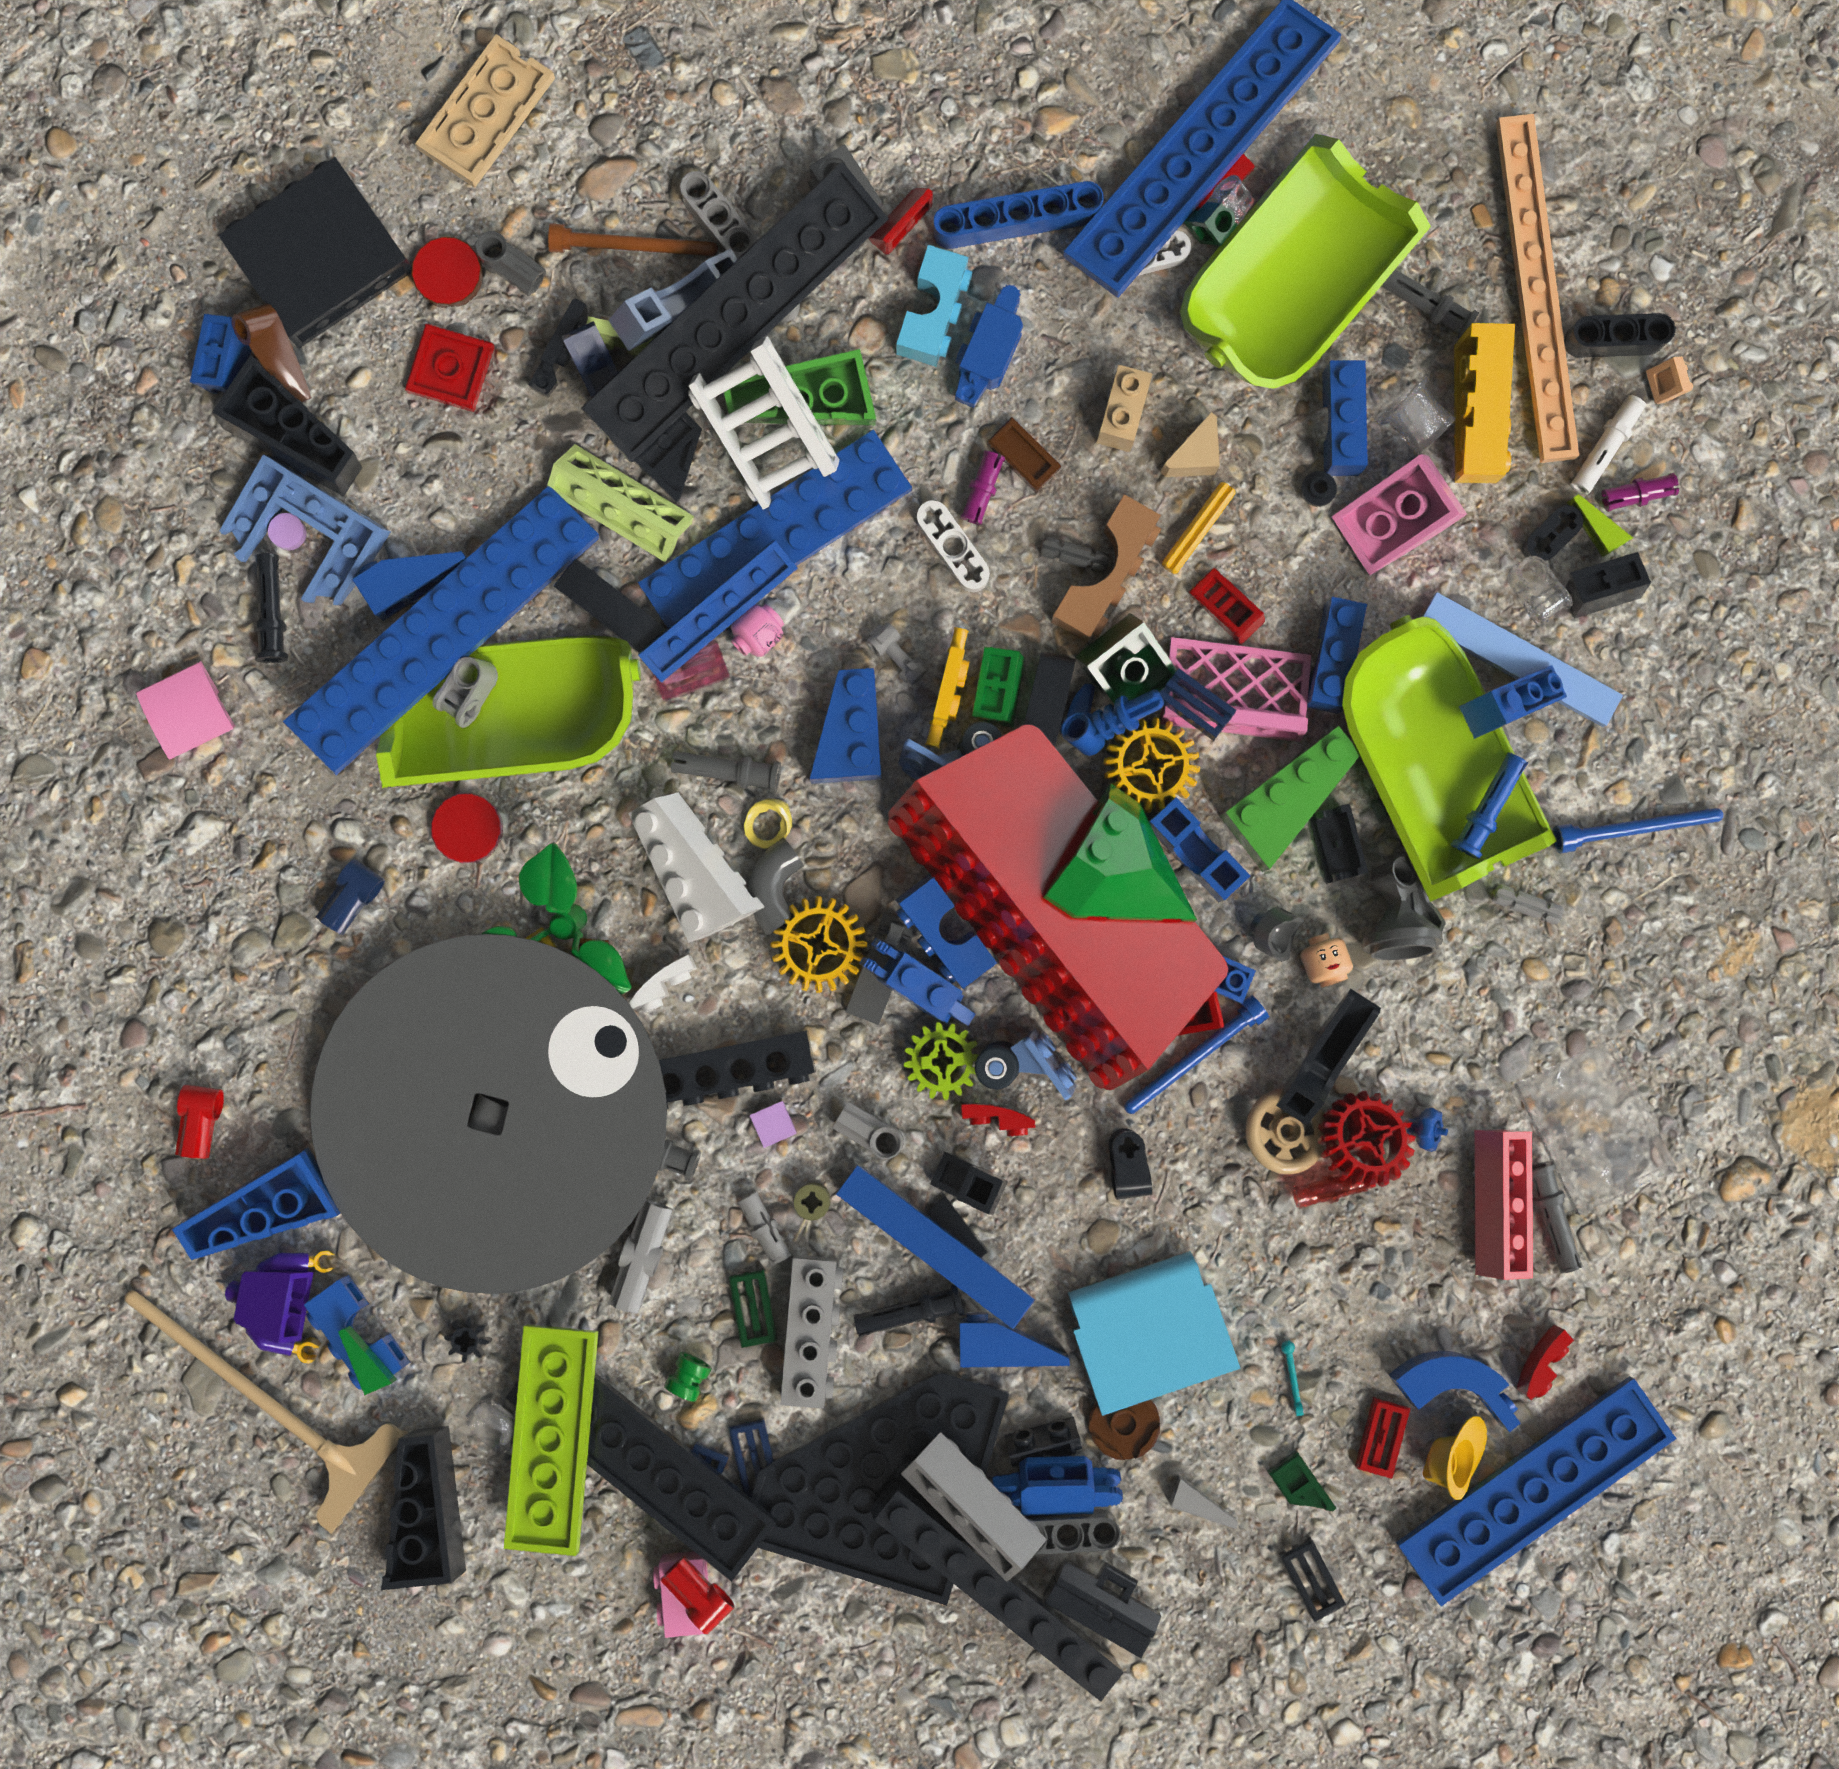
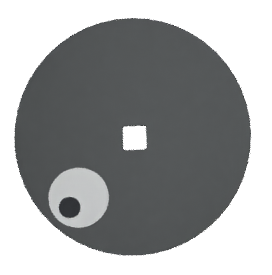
M482 934L441 940L418 948L386 966L359 989L337 1018L323 1045L314 1076L310 1116L315 1155L324 1183L346 1222L370 1248L398 1269L422 1281L462 1292L497 1294L537 1288L557 1281L590 1263L620 1237L643 1206L654 1184L662 1160L666 1138L667 1105L661 1066L654 1046L630 1004L611 983L576 957L555 947L515 936ZM476 1093L509 1102L501 1135L468 1127L467 1123Z

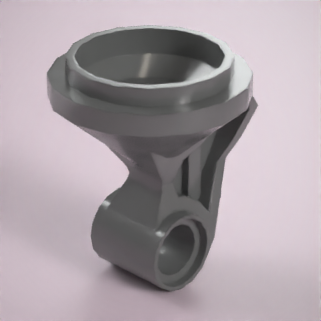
M1401 856L1377 866L1371 873V883L1374 890L1384 896L1390 906L1380 922L1363 938V951L1371 954L1372 958L1378 960H1406L1435 952L1436 947L1443 942L1442 931L1446 922L1438 909L1430 902L1410 858Z

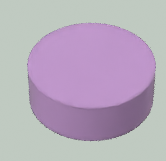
M281 513L275 516L269 523L268 535L270 540L283 550L297 549L306 539L307 531L304 523L293 514Z

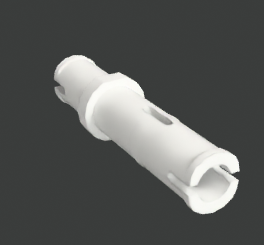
M1628 395L1613 419L1607 420L1603 427L1604 433L1570 484L1575 491L1588 495L1622 442L1629 440L1632 435L1631 428L1646 407V403L1642 399L1634 395Z

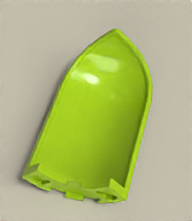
M1315 134L1192 280L1185 291L1180 310L1185 331L1205 352L1206 359L1217 368H1224L1229 373L1249 384L1274 389L1295 382L1315 365L1430 229L1431 226L1418 202L1395 193L1383 184L1378 189L1363 178L1367 171L1353 159L1339 139Z
M1406 615L1390 623L1391 631L1381 635L1358 654L1345 678L1342 706L1349 733L1431 902L1462 889L1488 875L1489 872L1495 870L1492 865L1501 861L1502 866L1505 867L1557 842L1523 772L1495 820L1497 823L1495 833L1489 834L1480 850L1482 854L1480 859L1470 857L1451 846L1452 840L1458 839L1467 823L1465 817L1472 810L1475 811L1480 804L1490 783L1501 767L1508 752L1515 753L1502 727L1474 739L1459 706L1486 693L1464 651L1450 632L1435 619L1420 617L1412 620L1410 615Z
M565 636L482 644L468 657L492 663L498 672V680L483 703L477 718L469 726L461 728L455 723L454 717L445 711H438L433 707V698L449 676L448 674L380 736L376 757L382 788L571 770L598 762L619 745L631 722L634 681H641L639 659H632L631 647L628 641L609 636ZM477 668L474 670L472 674L473 681H475L478 676Z

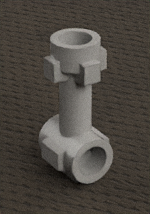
M887 622L883 626L878 625L869 633L870 638L866 640L867 646L878 657L886 652L902 669L899 677L904 682L908 680L911 685H914L926 674L927 670L920 657L912 660L896 643L901 639V636L890 623Z

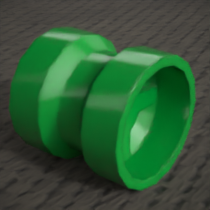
M680 1352L675 1361L676 1370L674 1374L668 1376L664 1388L682 1399L696 1402L701 1393L699 1384L702 1380L708 1378L712 1367L698 1357Z

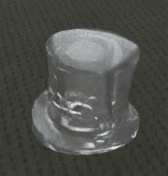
M1425 375L1375 417V422L1379 426L1389 423L1402 436L1414 455L1430 446L1456 419L1435 399L1426 386L1431 379L1428 375Z

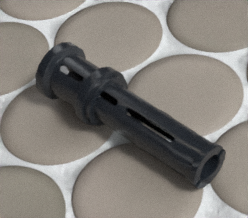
M261 553L255 555L259 618L254 624V631L258 633V653L255 654V661L261 663H281L288 661V654L284 652L283 632H286L287 625L284 620H281L279 555Z
M952 1284L951 1288L931 1294L928 1291L922 1292L918 1299L879 1308L870 1312L855 1314L854 1323L859 1337L922 1320L931 1324L935 1323L936 1318L955 1313L959 1316L965 1315V1309L960 1289Z

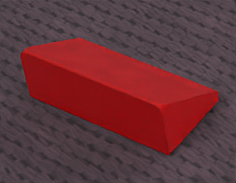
M929 188L912 189L887 216L889 219L869 237L870 242L885 255H889L932 208L933 191Z

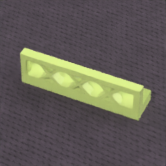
M576 444L553 464L547 487L553 488L568 504L664 562L672 556L678 537L692 524L693 515ZM576 459L588 466V469L578 468L571 464V462ZM602 480H611L618 487H609ZM632 498H641L648 505H639ZM662 516H670L679 521V523L674 526L662 519Z

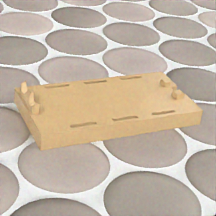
M495 34L415 143L420 152L474 188L555 79L553 71L532 57L527 62L520 58L519 49Z

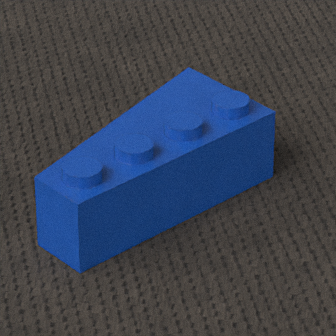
M307 1147L183 1220L172 1231L189 1258L194 1260L237 1247L243 1243L267 1238L289 1229L303 1227L312 1222L336 1217L340 1214V1211L324 1183L317 1159L310 1148Z

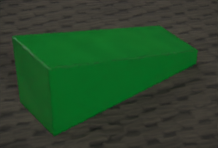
M351 1326L338 1331L364 1396L398 1380Z

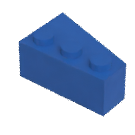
M874 668L838 670L809 780L811 784L880 780L882 775Z

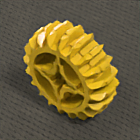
M1156 717L1151 721V728H1147L1144 718L1139 719L1138 731H1129L1125 728L1128 737L1123 734H1115L1114 739L1120 747L1109 744L1106 748L1109 753L1115 755V758L1108 757L1103 760L1104 765L1114 767V770L1104 774V778H1116L1117 782L1112 785L1118 789L1121 788L1125 794L1137 802H1144L1143 810L1145 814L1151 812L1152 803L1156 804V808L1160 812L1166 807L1165 800L1170 803L1176 798L1175 794L1183 799L1188 798L1190 794L1183 785L1195 787L1197 781L1189 777L1188 774L1200 772L1199 766L1189 765V761L1199 758V753H1187L1186 749L1194 744V741L1188 739L1182 743L1179 740L1185 733L1183 728H1180L1175 735L1170 733L1173 727V722L1167 721L1164 728L1159 729L1160 721ZM1151 738L1167 743L1176 755H1163L1159 753ZM1140 740V760L1131 763V765L1123 766L1126 749L1135 741ZM1147 756L1151 757L1153 763H1164L1155 770L1157 773L1155 776L1150 769L1140 768L1148 761ZM1179 765V775L1176 783L1171 789L1163 792V771ZM1139 776L1144 778L1149 789L1152 790V794L1136 789L1126 777Z
M816 896V907L810 908L808 899L804 898L801 900L804 910L799 912L793 904L790 905V912L795 917L791 920L784 919L787 925L785 929L778 928L773 932L776 935L782 936V941H772L770 946L776 949L782 948V953L774 955L772 959L774 962L785 960L786 965L779 969L781 975L786 974L790 970L794 972L789 979L790 984L794 985L801 977L804 979L801 987L802 990L807 991L810 987V982L813 981L816 982V992L822 993V982L828 981L830 990L834 991L837 989L834 981L835 978L839 977L845 985L849 983V979L844 974L847 969L855 975L858 974L859 969L851 965L853 959L860 962L865 957L862 954L856 953V948L867 947L866 941H856V936L864 934L865 929L864 927H859L853 930L851 925L856 923L859 917L855 914L846 919L844 915L849 910V906L846 904L840 908L839 912L834 911L836 906V899L834 898L829 900L827 908L822 907L823 900L821 896ZM815 915H823L818 928L813 933L803 934L794 931L796 926L804 919ZM833 918L845 928L848 935L849 948L837 945L831 941L830 929ZM825 927L823 933L824 942L829 944L830 947L836 948L837 951L827 949L826 952H823L821 950L822 954L816 955L813 963L815 956L813 954L814 948L808 942L801 941V939L811 940L813 937L817 939L816 935H821ZM790 941L803 945L807 949L808 959L805 971L794 962L790 952ZM834 955L845 958L842 964L832 972L821 975L815 974L820 961L825 956Z

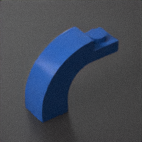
M1453 1351L1427 1352L1405 1361L1388 1374L1410 1404L1418 1410L1444 1391L1465 1389L1474 1392L1498 1424L1507 1431L1511 1432L1521 1424L1513 1414L1518 1410L1517 1407L1502 1392L1509 1386L1508 1382L1495 1370L1471 1356Z

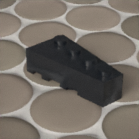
M252 355L249 356L212 411L224 430L343 497L362 469L355 453L322 421L320 422L301 401L288 392L273 375H270Z
M449 1426L414 1429L398 1440L393 1487H395L394 1504L390 1508L389 1521H391L389 1542L386 1544L385 1559H387L385 1576L382 1577L381 1590L450 1584L466 1571Z

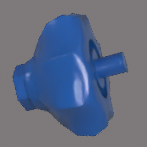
M1426 1108L1417 1118H1409L1408 1120L1412 1124L1407 1129V1133L1416 1136L1415 1140L1419 1147L1429 1152L1436 1151L1438 1144L1441 1142V1136H1447L1448 1129L1443 1128L1442 1112L1434 1108Z

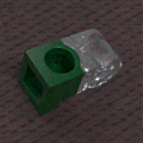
M1229 176L1214 188L1212 195L1199 211H1193L1184 223L1200 244L1222 246L1246 216L1247 211L1254 202V198L1239 176Z

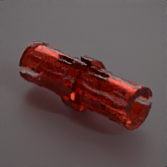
M1330 1174L1322 1176V1179L1319 1181L1292 1187L1293 1199L1298 1209L1327 1201L1333 1204L1338 1202L1339 1198L1368 1191L1363 1182L1358 1187H1352L1350 1176L1342 1181L1339 1180V1176L1332 1177Z

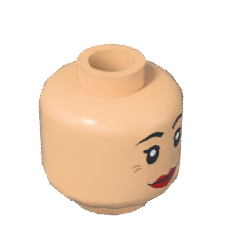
M1329 933L1308 939L1310 946L1302 950L1301 959L1310 982L1320 983L1321 988L1348 980L1347 974L1351 972L1353 964L1344 940L1341 938L1330 939Z

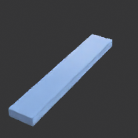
M1438 592L1434 594L1422 617L1438 621L1450 632L1462 650L1516 680L1552 665L1556 674L1561 678L1563 689L1567 695L1566 698L1557 702L1601 727L1607 726L1623 697L1619 692Z

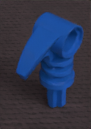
M1084 684L1069 707L1067 718L1061 726V735L1086 756L1095 755L1102 750L1106 740L1112 739L1115 733L1117 735L1123 734L1125 728L1129 731L1137 729L1139 727V719L1160 710L1164 705L1163 698L1158 690L1149 691L1131 701L1127 697L1121 696L1115 700L1114 706L1108 704L1104 707L1103 711L1098 709L1091 714L1095 686Z

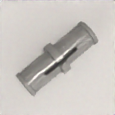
M758 1191L738 1201V1206H740L753 1230L750 1234L753 1239H758L770 1265H776L790 1257L791 1253L776 1228L778 1223L776 1219H771L759 1197Z

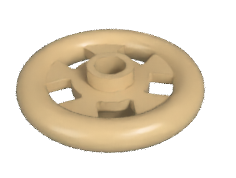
M1280 1088L1264 1094L1252 1106L1246 1120V1140L1255 1159L1265 1168L1279 1174H1297L1313 1166L1320 1159L1321 1152L1325 1150L1326 1146L1318 1144L1317 1141L1319 1137L1325 1135L1318 1130V1126L1326 1120L1323 1118V1110L1320 1109L1311 1120L1314 1134L1305 1136L1303 1123L1288 1113H1282V1109L1276 1106L1284 1089ZM1266 1112L1274 1116L1269 1125V1130L1260 1126ZM1283 1125H1287L1290 1129V1134L1287 1138H1284L1281 1134ZM1269 1139L1280 1148L1275 1156L1271 1155L1264 1147ZM1301 1143L1305 1154L1293 1159L1289 1149H1293Z

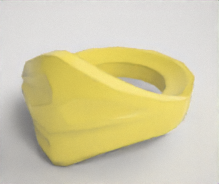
M768 798L756 802L749 809L744 822L746 837L752 845L763 849L769 848L783 837L786 839L792 828L789 806L780 799ZM769 809L774 810L782 818L780 822L781 829L773 839L762 840L755 834L753 823L760 813L767 812Z

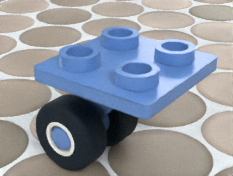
M982 721L972 723L963 731L957 749L939 756L907 738L898 764L902 766L904 773L917 780L998 739L1002 734L991 723Z
M1036 1028L1015 1045L1007 1041H995L988 1044L975 1061V1074L978 1080L990 1089L996 1090L1008 1087L1020 1072L1047 1075L1065 1100L1072 1097L1077 1087L1074 1082L1077 1076L1071 1066L1066 1061L1060 1063L1053 1053L1056 1050V1046L1045 1032L1040 1034Z

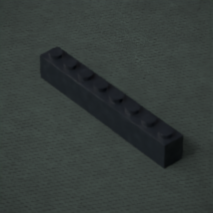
M894 1480L890 1482L870 1507L874 1521L1100 1702L1124 1673L1111 1654L1055 1609L1047 1605L1044 1600L1014 1576L1006 1582L953 1527Z

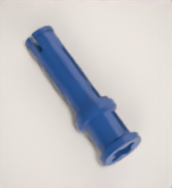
M1508 752L1501 767L1490 783L1480 804L1475 811L1472 810L1465 817L1467 823L1458 839L1452 840L1451 846L1470 857L1480 859L1482 856L1480 852L1489 834L1495 833L1497 829L1495 820L1525 767L1528 765L1526 760L1513 753Z

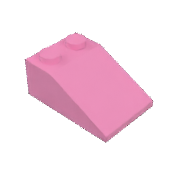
M1420 454L1332 516V519L1368 574L1372 575L1438 535L1467 515V513L1431 458Z

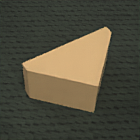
M1211 412L1166 461L1160 472L1165 477L1216 474L1220 467L1217 416Z

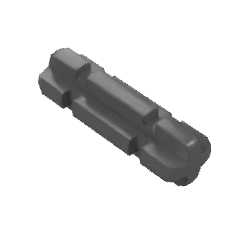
M1049 536L1045 537L1041 548L1042 556L1051 559L1058 557L1061 562L1085 569L1089 566L1092 567V571L1105 573L1110 560L1108 553L1098 550L1094 553L1091 552V548L1066 541L1062 544L1059 543L1060 539Z

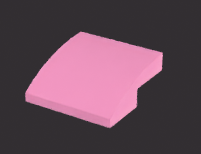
M201 661L136 692L143 712L169 760L235 727L217 695L219 693L217 687Z

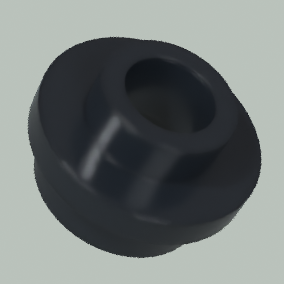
M1315 471L1308 474L1301 485L1302 497L1308 504L1315 507L1329 504L1337 492L1334 478L1324 471ZM1322 483L1325 486V492L1317 493L1314 490V484Z

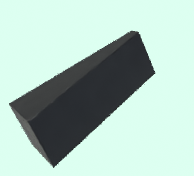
M946 1196L928 1210L941 1227L982 1258L988 1253L985 1245Z

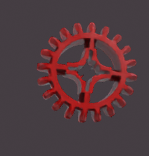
M1361 1091L1357 1096L1353 1093H1348L1343 1097V1100L1337 1099L1331 1106L1332 1109H1328L1323 1113V1118L1326 1121L1319 1124L1318 1130L1325 1135L1319 1137L1317 1143L1326 1146L1327 1149L1321 1152L1320 1157H1330L1332 1163L1329 1164L1328 1170L1333 1171L1338 1168L1341 1171L1339 1180L1344 1181L1350 1176L1352 1187H1358L1362 1182L1366 1189L1374 1188L1376 1183L1379 1187H1384L1390 1183V1180L1395 1181L1401 1177L1402 1173L1400 1170L1404 1171L1410 1166L1407 1158L1412 1157L1415 1150L1408 1146V1144L1414 1142L1416 1136L1406 1133V1130L1411 1127L1412 1122H1402L1400 1117L1403 1116L1404 1109L1394 1111L1392 1109L1394 1099H1388L1382 1103L1380 1093H1375L1371 1097H1369L1367 1091ZM1346 1118H1348L1350 1123L1347 1126L1349 1129V1139L1344 1141L1343 1125ZM1371 1118L1374 1119L1375 1121H1377L1380 1125H1376V1124L1371 1120ZM1373 1137H1377L1376 1139H1374V1140L1371 1141V1142H1370V1141H1367V1142L1361 1141V1142L1356 1143V1141L1359 1140L1360 1138H1368V1139H1370V1138H1373ZM1388 1138L1389 1154L1385 1161L1383 1158L1385 1154L1383 1143ZM1351 1154L1357 1155L1361 1159L1362 1163L1355 1159Z

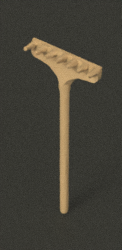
M131 1290L125 1295V1301L128 1305L305 1442L324 1460L329 1473V1491L323 1504L318 1509L316 1517L319 1524L332 1534L343 1523V1518L354 1508L355 1502L364 1495L366 1487L376 1479L375 1475L387 1464L386 1460L397 1450L399 1438L408 1434V1431H402L395 1425L387 1423L378 1428L375 1434L363 1444L350 1447L334 1444L330 1440L324 1439L138 1292Z

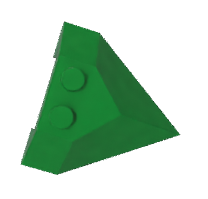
M1109 784L1092 812L1096 815L1071 860L1059 869L1043 898L1073 918L1096 916L1123 920L1162 921L1163 919H1181V921L1195 922L1197 918L1141 804L1114 785Z

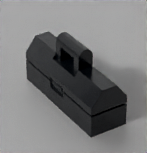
M1065 1558L1057 1567L1043 1592L1047 1605L1139 1658H1142L1161 1619L1160 1612L1131 1596L1138 1580L1107 1562L1102 1565L1096 1576ZM1106 1579L1122 1588L1120 1595L1103 1586Z

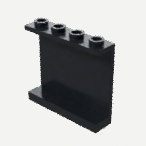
M336 157L330 161L320 162L314 167L312 173L301 180L290 182L282 193L271 200L262 201L255 207L252 213L243 219L232 221L226 226L225 231L218 235L264 303L270 304L275 309L288 338L298 349L412 273L411 265Z

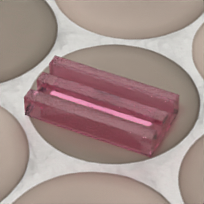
M718 643L701 649L682 666L715 655L716 659L672 674L662 683L655 676L664 702L731 678ZM716 667L720 668L721 672L669 691L666 685Z

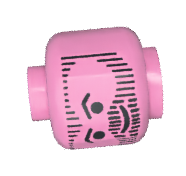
M766 604L762 607L754 605L731 624V631L734 635L731 642L744 656L750 653L756 657H763L781 641L783 637L781 627L784 623L770 606Z

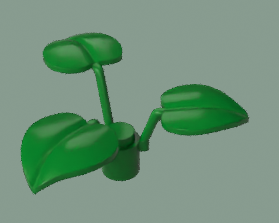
M555 842L550 843L541 852L529 859L519 873V886L524 897L533 905H546L547 912L556 913L550 920V926L530 939L538 942L549 934H553L556 938L562 940L573 938L572 954L597 971L622 995L628 992L632 986L627 978L625 966L618 951L611 944L603 940H589L579 950L580 939L583 937V933L580 930L587 923V914L581 906L574 904L577 897V883L566 856ZM495 926L482 933L517 937L516 932L506 926Z

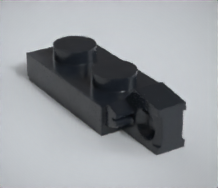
M576 298L575 300L572 299L540 358L541 362L528 384L529 388L547 398L558 386L556 372L559 366L565 368L571 359L562 336L587 323V315L589 313L585 303Z

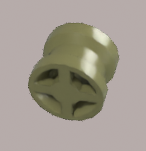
M816 1182L801 1186L794 1198V1208L797 1214L803 1219L810 1221L823 1217L831 1203L830 1193L827 1188Z

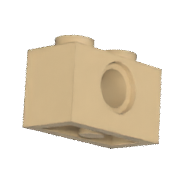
M1118 364L1097 444L1127 452L1131 451L1152 373Z

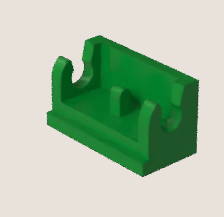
M984 647L973 717L978 718L982 722L989 723L991 721L1000 723L1004 727H1014L1025 665V658L1020 651Z

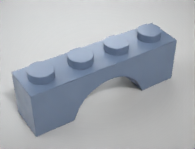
M730 248L704 261L690 274L665 289L654 292L651 287L625 300L611 316L609 322L628 351L655 338L737 260V257Z

